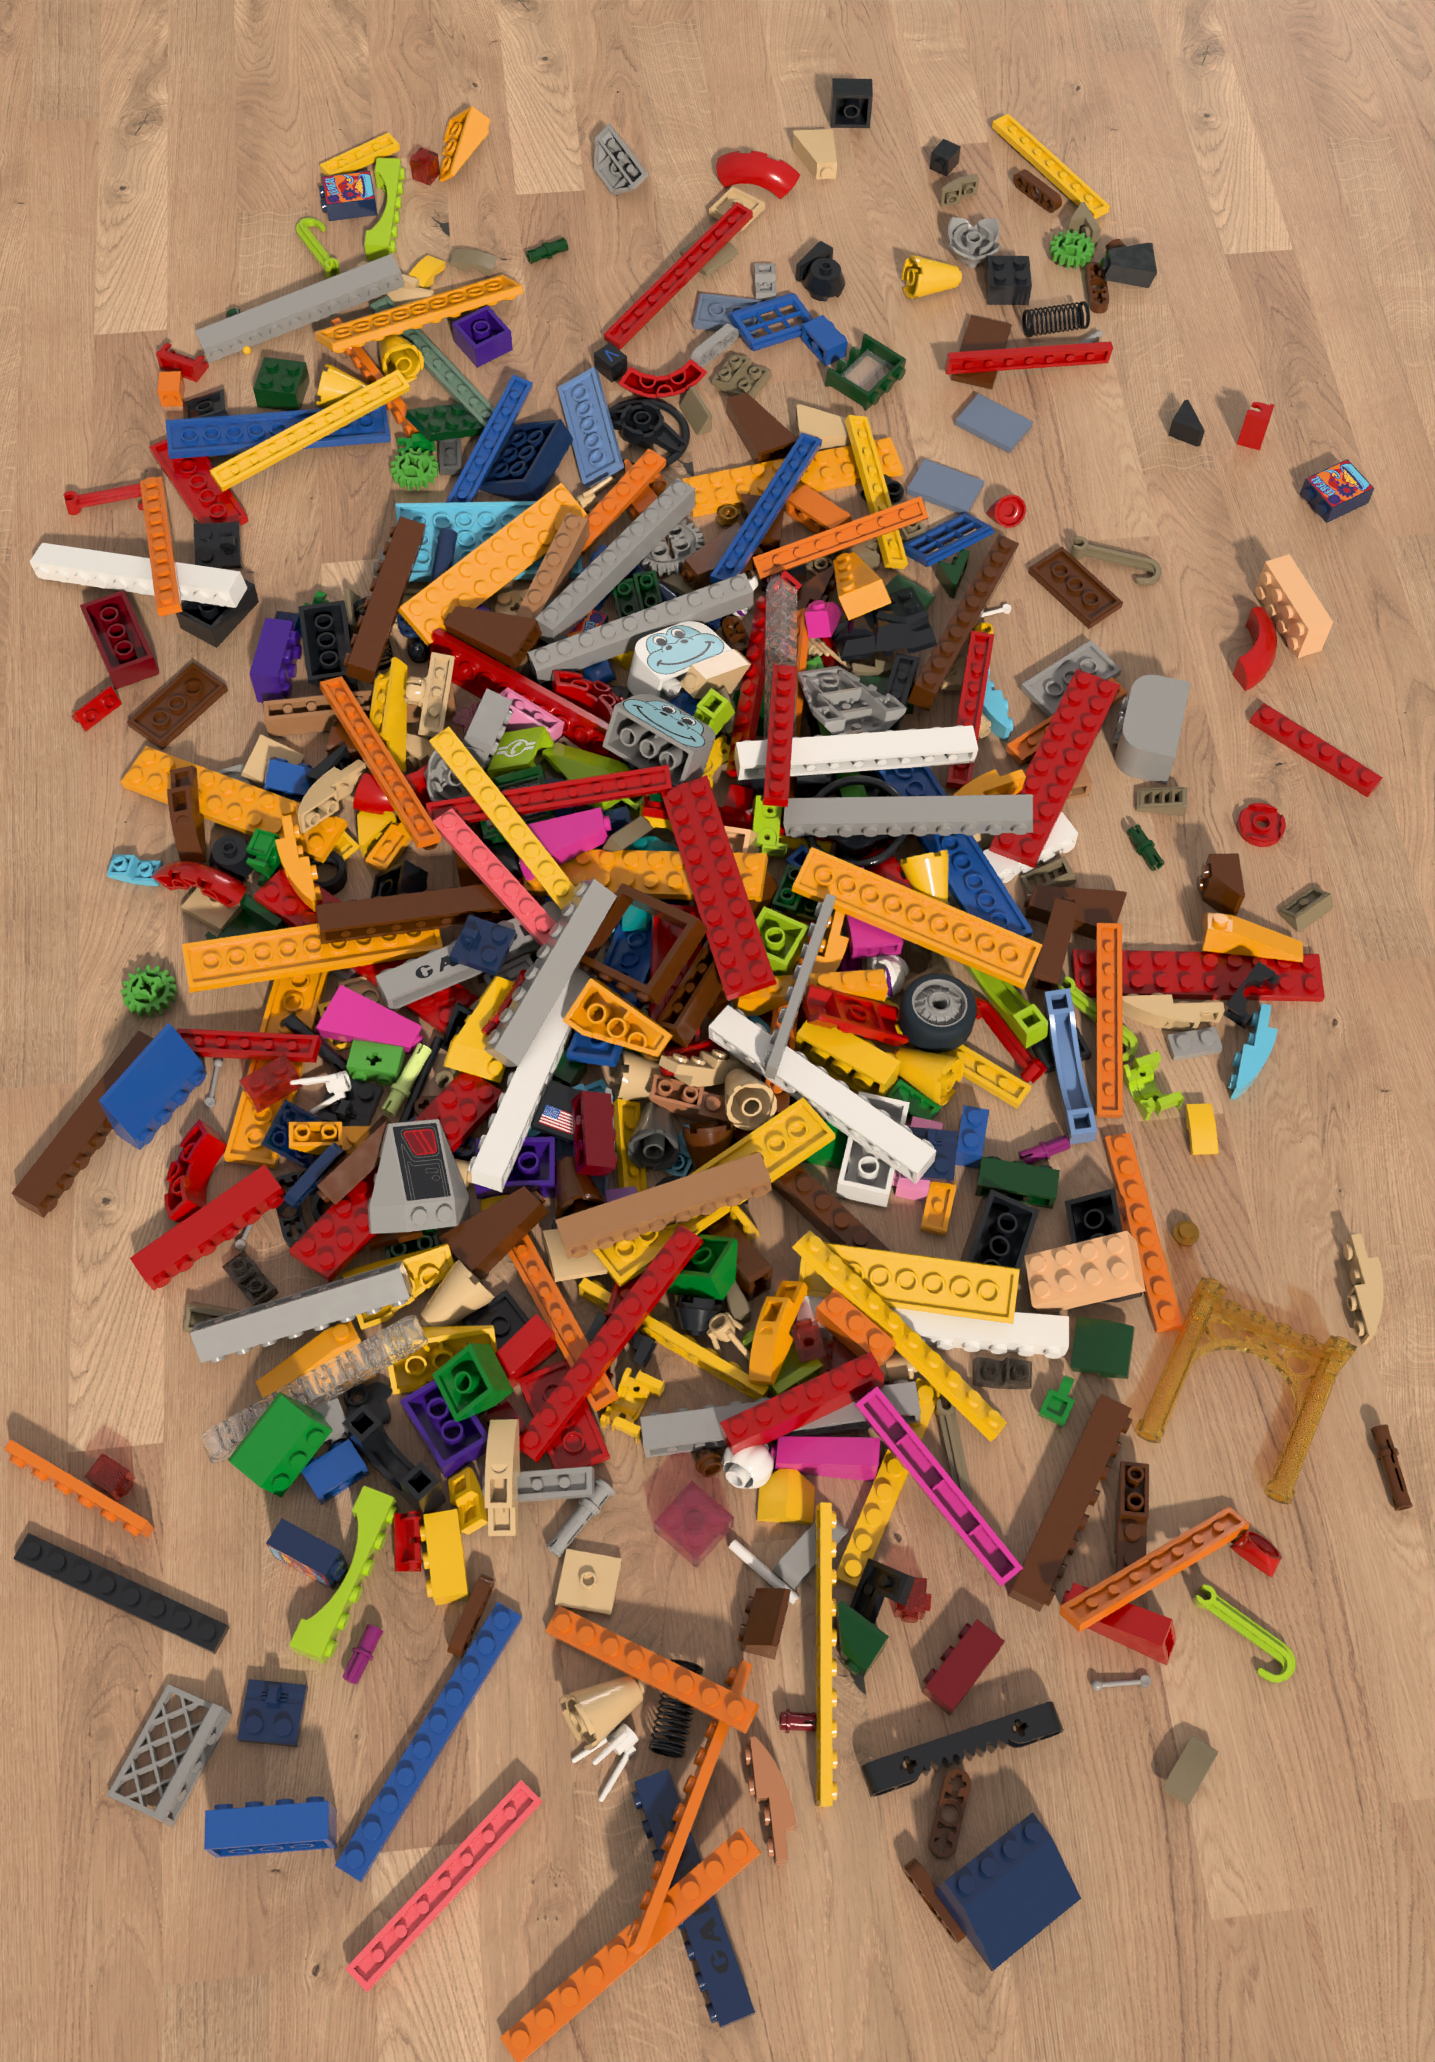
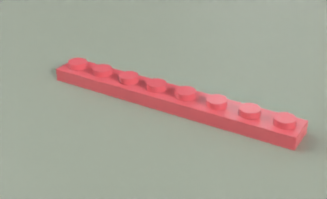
M451 808L432 822L443 839L540 946L546 944L550 938L549 932L556 922L459 815Z
M522 1780L514 1786L345 1968L367 1993L543 1803Z

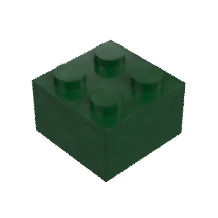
M264 357L253 388L257 407L283 411L301 410L310 382L306 362Z

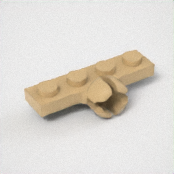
M432 652L427 677L411 676L407 680L405 702L410 705L419 706L422 710L419 735L435 737L443 731L455 656Z

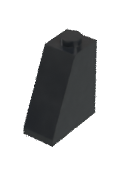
M1148 242L1109 249L1105 258L1101 259L1099 269L1102 271L1103 280L1149 288L1157 274L1153 243Z

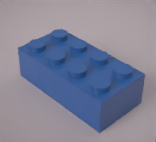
M325 1797L306 1798V1803H294V1799L276 1800V1805L264 1806V1802L252 1801L246 1802L243 1808H233V1804H217L214 1806V1810H205L204 1849L215 1858L337 1848V1810L329 1801H325Z

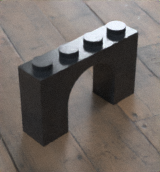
M364 1404L342 1423L355 1449L422 1517L423 1514L434 1513L446 1502L440 1481L422 1462L414 1466L400 1452L388 1437L383 1423Z

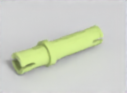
M421 1043L416 1045L399 1079L390 1087L391 1092L381 1107V1110L387 1115L391 1114L392 1117H396L404 1099L410 1096V1089L432 1053L429 1047L422 1046Z

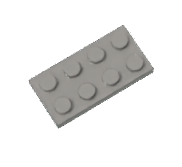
M1090 640L1021 685V691L1049 718L1055 714L1076 669L1106 680L1111 677L1115 679L1120 676L1122 669Z

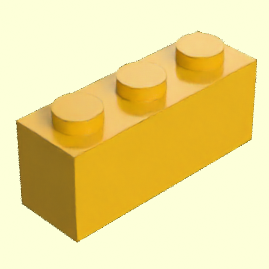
M453 1509L423 1514L424 1524H419L421 1541L427 1542V1552H423V1563L425 1569H430L431 1579L426 1580L428 1598L433 1597L436 1606L469 1600L470 1595L458 1510Z

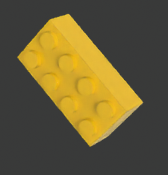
M807 1020L796 1034L795 1052L799 1051L804 1054L810 1063L823 1067L830 1077L836 1081H843L850 1090L857 1094L860 1091L885 1097L897 1082L901 1061L892 1053L878 1049L869 1040H863L853 1033H844L838 1030L837 1027L829 1029L807 1023Z

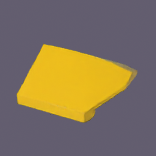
M789 1468L777 1470L771 1475L764 1486L759 1487L757 1521L812 1525L815 1486L798 1470Z

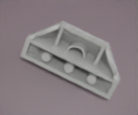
M610 123L595 137L594 170L614 196L635 190L649 176V171Z

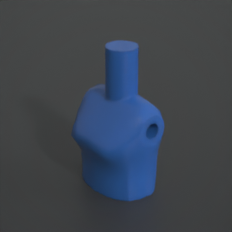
M608 659L588 666L583 670L584 676L582 678L592 682L599 680L607 684L616 680L615 673Z

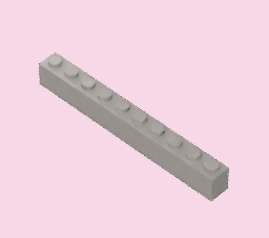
M389 254L195 330V333L208 363L240 352L245 346L258 345L284 333L299 329L312 322L319 321L345 309L395 291L405 285L393 255Z
M677 478L535 618L542 631V635L539 638L547 644L563 640L695 508V488Z
M739 574L528 652L530 666L540 685L552 680L553 670L575 672L632 651L641 638L661 631L666 627H671L685 621L705 624L753 606L754 591L746 574Z
M1033 794L789 798L788 807H784L783 825L786 836L801 838L803 836L822 838L828 835H840L842 837H851L852 835H865L868 837L890 835L897 837L902 834H914L916 836H925L927 834H939L941 836L965 834L972 836L977 833H988L990 835L1014 833L1016 835H1024L1026 833H1033Z
M897 1380L890 1385H884V1388L880 1389L907 1424L920 1422L921 1411L915 1381ZM764 1397L751 1403L734 1401L729 1403L728 1406L721 1407L705 1405L698 1410L680 1408L675 1410L674 1413L667 1414L662 1412L648 1413L646 1416L640 1417L645 1457L695 1452L706 1448H726L727 1445L721 1434L720 1422L771 1398ZM855 1401L783 1436L810 1437L871 1429V1426L853 1405L857 1402Z

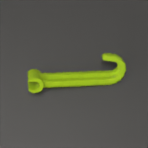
M315 218L301 219L296 225V233L325 270L326 279L331 278L332 274H340L339 261L330 257L308 228L315 226L322 232H325V225Z
M1065 977L1063 985L1058 984L1056 990L1070 988L1073 1005L1096 1023V1003L1076 987L1075 981L1072 978ZM1124 1025L1123 1046L1126 1052L1123 1053V1062L1132 1059L1138 1050L1136 1036Z
M1202 1585L1198 1589L1206 1595L1207 1600L1196 1595L1192 1598V1602L1196 1607L1208 1610L1281 1664L1282 1670L1279 1674H1273L1264 1668H1258L1256 1672L1260 1677L1271 1683H1280L1288 1680L1293 1675L1296 1661L1292 1650L1286 1644L1216 1595L1215 1589L1212 1586Z

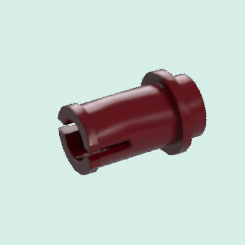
M786 1709V1712H780L779 1729L785 1730V1733H789L790 1730L815 1732L816 1724L804 1723V1721H816V1712H790V1709Z

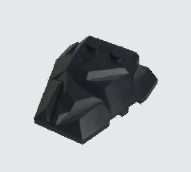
M912 586L901 588L896 592L888 594L892 603L854 619H847L836 627L832 637L829 638L842 661L871 658L873 652L885 651L886 656L893 655V650L907 648L908 653H915L937 646V640L929 623L927 611Z

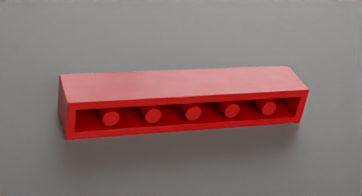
M264 1164L130 1257V1260L153 1290L162 1288L178 1273L189 1270L195 1261L213 1253L216 1247L225 1240L233 1239L245 1226L256 1223L265 1212L280 1206L286 1193Z
M866 1353L720 1422L722 1437L733 1456L745 1448L767 1444L861 1399L876 1386L879 1389L884 1388V1374L872 1353Z

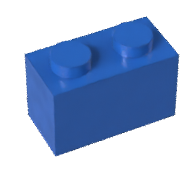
M824 315L802 325L801 341L824 366H828L846 357L848 345L846 337Z
M283 758L270 759L267 764L262 789L288 799L302 801L310 789L306 775L312 770V766L304 763H299L298 765L290 764Z
M963 1106L956 1142L955 1165L979 1168L989 1110Z
M349 1439L345 1442L339 1441L329 1448V1452L320 1458L317 1456L310 1459L301 1471L321 1505L370 1474L367 1466Z

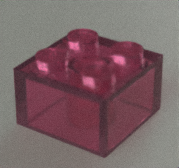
M692 1480L654 1521V1531L695 1568L701 1564L734 1526V1517Z

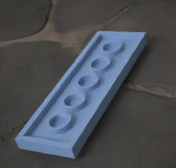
M592 367L558 387L569 433L573 437L572 445L582 483L586 488L624 469L599 373L595 367Z

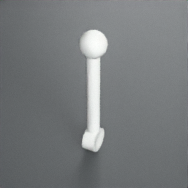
M1004 604L1002 608L984 612L982 617L1001 612L1008 614L1011 611V606Z

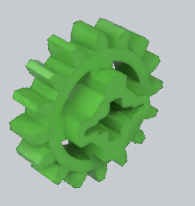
M1067 230L1066 234L1060 231L1058 236H1053L1049 255L1053 256V262L1059 261V266L1065 264L1067 269L1070 266L1077 269L1078 265L1085 267L1086 263L1091 262L1095 244L1091 242V237L1085 238V233L1078 234L1077 230L1074 233Z
M409 448L408 453L402 450V456L395 455V461H391L390 470L394 483H399L400 488L407 486L408 491H411L412 487H416L417 491H420V486L428 488V482L434 484V478L438 477V462L435 460L434 455L430 456L428 450L424 453L421 452V448H418L417 451Z
M146 965L144 971L138 967L136 968L137 974H128L130 981L122 982L125 988L120 990L123 997L122 1000L125 1006H128L130 1012L134 1013L137 1011L139 1017L147 1013L149 1018H152L153 1012L162 1015L161 1009H171L169 1001L176 1002L174 994L178 993V989L175 985V979L173 976H170L167 969L162 971L158 965L154 970H151L150 965ZM146 988H149V990L152 992V995L149 994Z

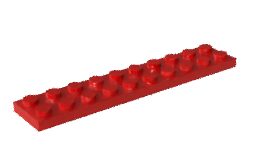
M439 628L432 632L433 642L430 647L428 669L432 652L455 656L451 682L480 699H482L486 689L499 694L508 687L564 721L561 738L564 736L581 750L624 763L623 758L602 746L609 726L607 722Z
M1076 669L1025 773L1026 778L1023 788L1019 793L1015 794H1033V833H1026L1024 835L1002 833L995 835L989 851L1035 869L1119 691V684Z
M707 775L672 787L668 791H662L661 795L702 923L708 929L706 936L727 1000L729 1001L777 984Z
M283 867L254 894L255 901L283 919L291 927L317 924L316 912L309 908L294 891L285 875ZM320 887L322 901H319L318 905L328 902H342ZM409 959L352 967L350 969L360 976H364L367 978V981L377 987L376 975L385 969H393L403 965ZM455 984L404 1007L445 1035L455 1003L459 1002L470 1008L480 998L460 984Z
M1073 949L1071 954L1072 970L1076 987L1089 998H1096V950ZM1122 950V996L1128 994L1151 995L1162 993L1164 995H1172L1173 999L1230 1000L1259 961L1276 972V975L1280 977L1279 984L1274 991L1264 985L1261 988L1255 986L1248 987L1243 992L1247 1000L1322 1002L1325 998L1319 954L1303 953V962L1218 952Z
M460 1072L414 1121L439 1119L453 1154L495 1110L503 1091L481 1077ZM379 1165L336 1205L333 1204L289 1249L292 1257L329 1283L376 1235L369 1233L367 1206L369 1198L372 1197L375 1184L373 1180L375 1173L378 1172Z

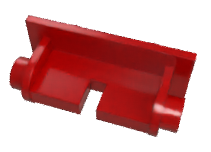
M109 686L105 690L102 689L101 693L80 709L74 710V714L71 717L76 723L79 722L86 732L122 705L112 686Z
M409 1511L407 1514H393L395 1572H421V1564H423L421 1560L419 1528L421 1517L418 1511Z

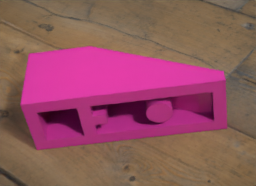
M823 600L813 601L809 604L805 611L808 638L832 637L844 613L843 607L833 602L825 603Z

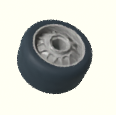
M926 974L915 979L905 989L900 1002L898 1022L903 1035L908 1036L909 1042L915 1047L926 1052L945 1053L958 1048L968 1039L976 1019L977 1005L971 990L961 980L947 974Z

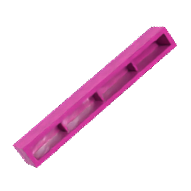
M877 1386L853 1404L997 1585L1003 1586L1023 1569Z

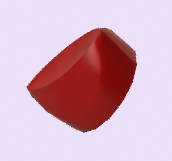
M1005 495L995 501L986 514L995 523L1011 528L1019 525L1024 519L1026 505L1017 495Z
M1249 1530L1229 1546L1238 1555L1271 1578L1282 1559L1280 1552L1272 1543L1258 1533Z

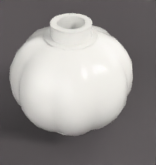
M767 1444L745 1448L734 1456L727 1447L724 1452L722 1466L726 1473V1479L734 1487L755 1489L764 1486L770 1479L774 1461L769 1453Z

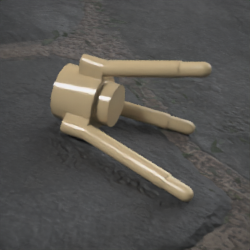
M612 476L607 477L590 490L575 497V500L585 512L588 511L590 513L595 508V505L598 504L595 494L608 487L616 479L612 478Z
M820 638L809 639L807 660L823 654L825 656L831 655L845 668L850 669L849 663L842 661L839 655L830 649L824 641H821Z
M728 1312L712 1317L709 1322V1330L706 1333L711 1338L713 1347L720 1355V1358L723 1359L718 1340L724 1342L731 1340L750 1362L751 1354L735 1336V1327L745 1334L751 1330L733 1319Z

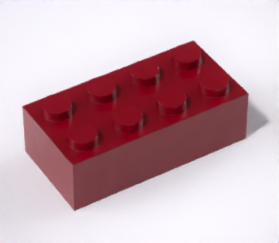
M124 590L80 605L87 626L115 690L159 675L153 654Z

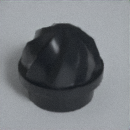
M417 639L408 647V656L413 662L420 664L429 659L430 646H427L423 641Z

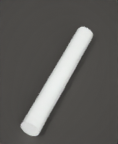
M735 1539L728 1548L773 1588L790 1589L789 1602L792 1605L798 1600L800 1595Z

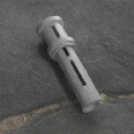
M596 1477L594 1480L595 1497L579 1498V1506L546 1545V1548L558 1558L561 1557L565 1549L572 1543L592 1516L595 1517L600 1514V1508L607 1499L616 1494L602 1479Z

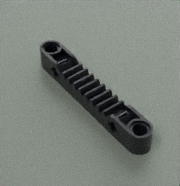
M1053 1701L1046 1702L876 1759L862 1765L861 1770L870 1797H876L912 1785L918 1780L921 1773L927 1776L931 1767L935 1772L940 1770L942 1763L946 1768H950L953 1759L959 1765L964 1760V1756L971 1761L975 1756V1752L979 1757H983L986 1748L991 1754L995 1752L997 1745L1002 1750L1007 1745L1013 1748H1021L1062 1733L1064 1729ZM1015 1725L1017 1728H1023L1024 1730L1020 1736L1018 1732L1013 1733L1011 1731ZM904 1761H906L907 1765L914 1766L911 1774H908L907 1770H901Z

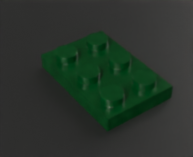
M458 403L409 409L405 416L429 442L479 436L484 430V427L463 405Z

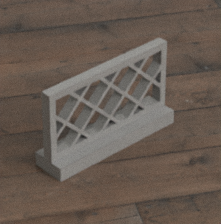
M167 1684L107 1796L173 1828L232 1714L217 1704L209 1703ZM172 1694L179 1696L183 1708L168 1714L166 1705ZM199 1707L208 1710L202 1721L192 1724L189 1711ZM184 1714L187 1727L173 1733L170 1720ZM165 1722L167 1736L153 1741L151 1733L154 1727ZM189 1733L191 1742L188 1748L177 1752L174 1739ZM169 1742L172 1755L158 1761L155 1747ZM150 1750L152 1764L138 1769L137 1758L141 1753ZM174 1761L176 1771L171 1778L162 1781L159 1767ZM154 1770L157 1784L142 1789L140 1775ZM134 1778L137 1792L126 1797L118 1794L124 1782ZM159 1790L161 1799L155 1810H152L146 1806L144 1795ZM139 1798L140 1804L133 1800Z

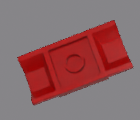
M808 984L803 1002L807 1023L829 1029L837 1027L838 1030L844 1033L857 1034L867 1039H874L875 1041L894 1046L903 1045L909 1041L908 1036L898 1034L895 1027L899 1011L898 1007Z

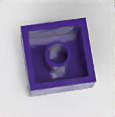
M489 306L481 308L452 323L454 342L477 368L513 350L510 329Z

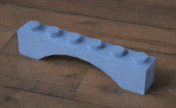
M1070 988L1046 991L1044 993L1043 1005L1046 1020L1048 1021V1032L1070 1145L1093 1142L1096 1140L1097 1127L1082 1068Z

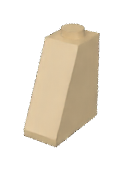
M833 129L793 130L792 149L815 179H836L837 157Z
M801 404L796 405L797 439L801 433L822 439L819 451L851 445L845 417Z
M733 649L692 664L679 684L694 699H703L711 688L717 692L725 687L731 695L751 663L737 649Z

